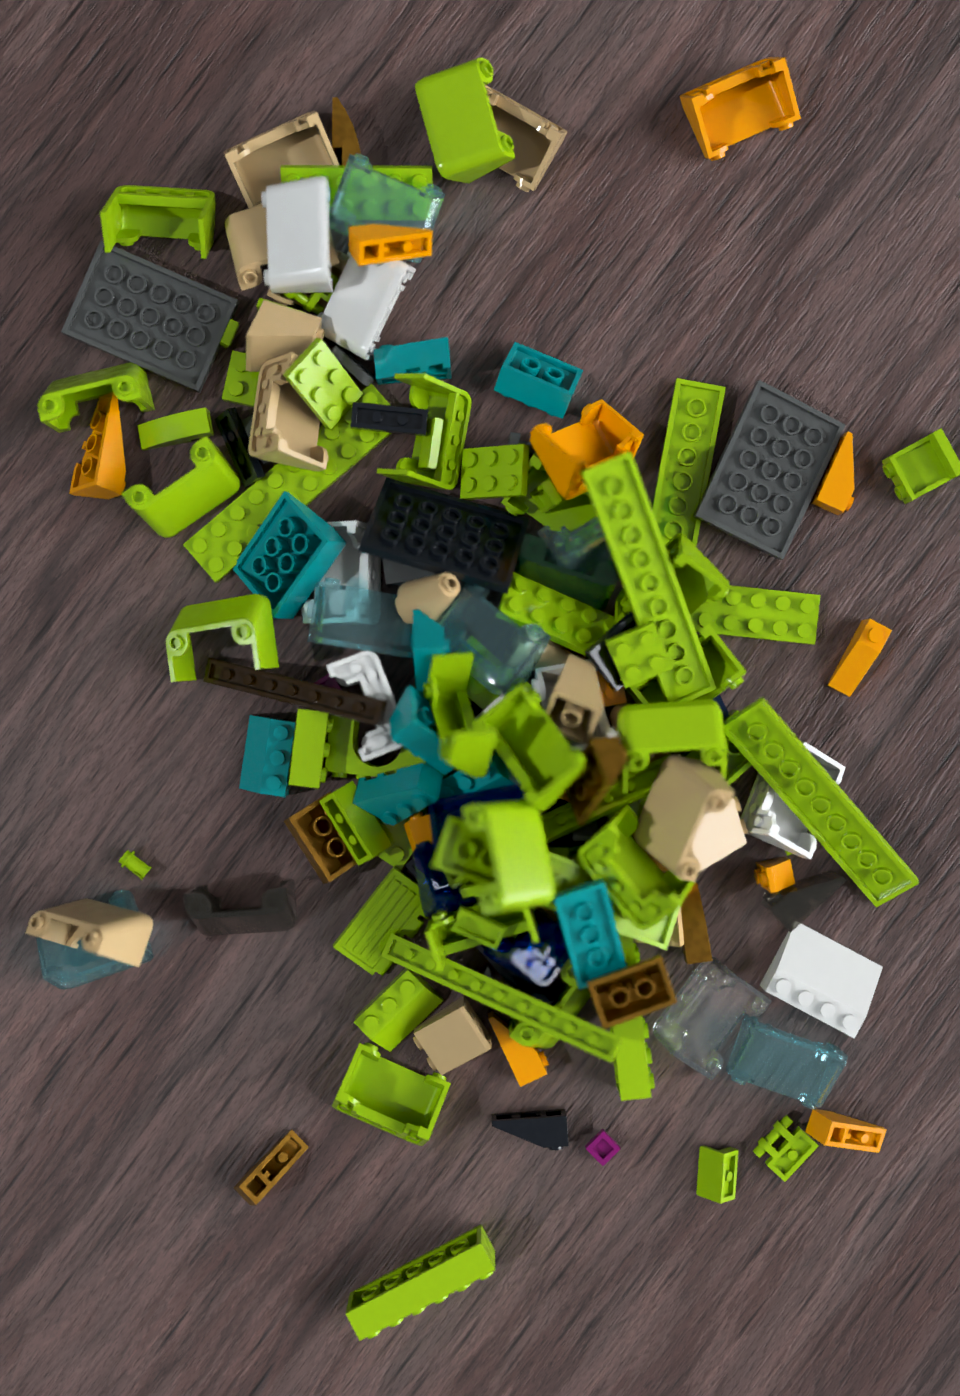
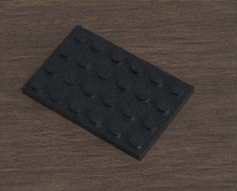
M386 477L361 539L359 552L435 574L451 573L459 581L508 594L529 518L519 515L515 516L505 511Z

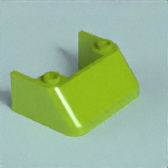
M137 185L117 187L100 212L105 252L110 253L116 243L122 246H131L139 240L140 236L188 239V244L194 247L195 250L201 251V258L206 259L214 242L215 193L210 190Z
M396 373L394 379L411 386L409 393L411 405L417 409H427L429 411L428 419L436 417L444 421L437 468L428 471L418 469L423 436H416L412 458H401L397 462L396 469L377 468V474L404 483L451 490L458 482L462 449H464L472 405L471 397L468 392L425 373Z
M251 594L183 607L166 638L171 682L197 680L190 633L231 626L233 639L238 644H252L255 669L279 668L269 599L262 594Z
M470 652L432 655L427 683L423 684V695L429 701L440 741V757L445 759L446 764L473 778L485 777L498 732L497 728L476 730L472 724L475 719L466 689L474 654Z
M707 699L626 705L619 710L617 714V731L628 758L618 774L622 794L628 793V772L644 769L649 763V754L652 752L701 749L700 755L703 762L707 765L715 766L726 780L728 753L722 712L716 701Z
M480 903L467 907L482 914ZM533 908L511 913L485 914V916L507 925L503 938L530 930L533 943L539 942L538 922ZM458 910L446 913V911L436 912L431 915L432 919L427 924L425 933L438 972L444 968L446 955L482 945L450 930Z

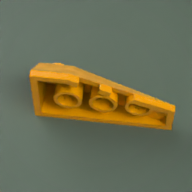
M110 392L99 397L90 423V428L93 429L92 434L87 441H84L81 448L86 450L81 464L76 463L69 492L71 495L111 499L121 496L125 489L126 466L119 403L114 392Z

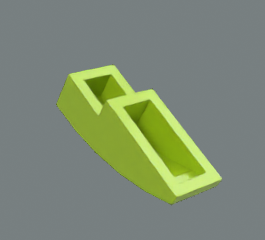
M206 407L172 414L137 425L143 451L188 443L193 439L205 436H214L210 412Z

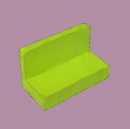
M705 1145L700 1146L696 1190L698 1196L720 1204L735 1199L739 1149L728 1147L717 1150Z

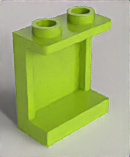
M942 428L882 460L884 464L882 468L885 475L892 479L895 485V494L905 504L960 475V461Z

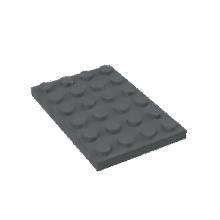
M100 240L61 332L66 336L126 362L134 363L147 371L201 393L221 347V338L229 320L233 319L240 302L233 297L115 246L110 253H106L104 242Z
M761 380L756 381L693 517L778 560H783L846 425Z

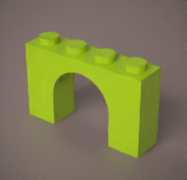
M330 714V717L334 719L332 733H328L330 752L329 758H326L325 768H327L328 772H332V777L347 778V774H355L358 780L363 777L371 780V776L377 777L379 773L384 772L387 776L395 774L399 768L420 763L428 765L421 758L415 757L404 746L401 747L396 759L385 766L375 765L369 761L363 762L358 746L360 721Z

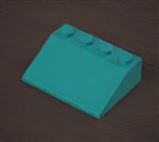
M284 491L232 569L253 594H262L269 599L273 618L293 619L347 542L330 524L290 493Z

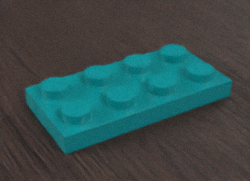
M601 878L555 893L553 900L578 988L588 987L586 981L627 967L604 880Z

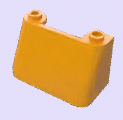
M785 57L761 59L679 96L705 158L711 161L723 158L725 156L724 152L732 144L769 128H778L779 131L789 129L794 126L793 122L801 119Z
M603 399L587 404L581 412L580 422L553 433L552 427L548 423L537 424L531 430L530 442L557 492L566 500L587 492L580 471L626 451H631L634 459L644 436L641 431Z

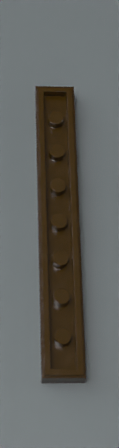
M214 658L208 659L203 682L375 726H382L387 701Z

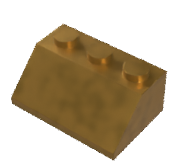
M619 736L592 738L582 751L587 759L584 762L586 768L565 790L579 826H583L613 785L628 759Z
M331 791L284 820L285 825L323 884L331 882L357 864L319 802L331 794Z
M661 955L586 981L603 1029L677 1003Z

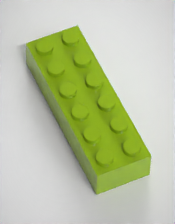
M479 1225L350 1292L345 1314L359 1341L366 1337L371 1339L387 1326L394 1327L400 1324L403 1318L410 1314L417 1315L421 1313L426 1306L433 1302L437 1304L444 1301L449 1294L456 1290L461 1292L467 1289L472 1282L490 1277L493 1271H495V1249L483 1226Z

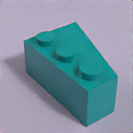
M448 337L410 342L396 346L381 345L379 349H374L375 373L378 385L403 383L394 379L396 373H425L439 380L452 379Z
M424 763L399 768L395 774L387 776L384 772L379 773L377 778L367 780L366 777L359 778L352 804L376 816L384 823L394 826L438 800L443 774Z

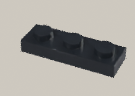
M353 402L351 429L426 436L429 411L427 409Z
M236 408L225 410L215 419L244 487L252 486L255 482L265 477L264 471L258 458L252 457L249 454V437Z

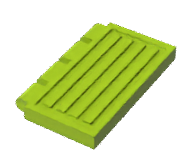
M393 866L334 942L333 948L371 975L377 972L383 976L394 963L381 957L391 933L405 939L404 935L412 939L424 924L418 917L421 915L428 919L438 905L432 900L433 897L425 888Z

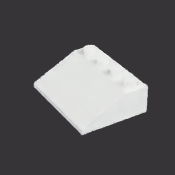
M794 920L760 986L766 992L855 1039L867 1016L883 967Z

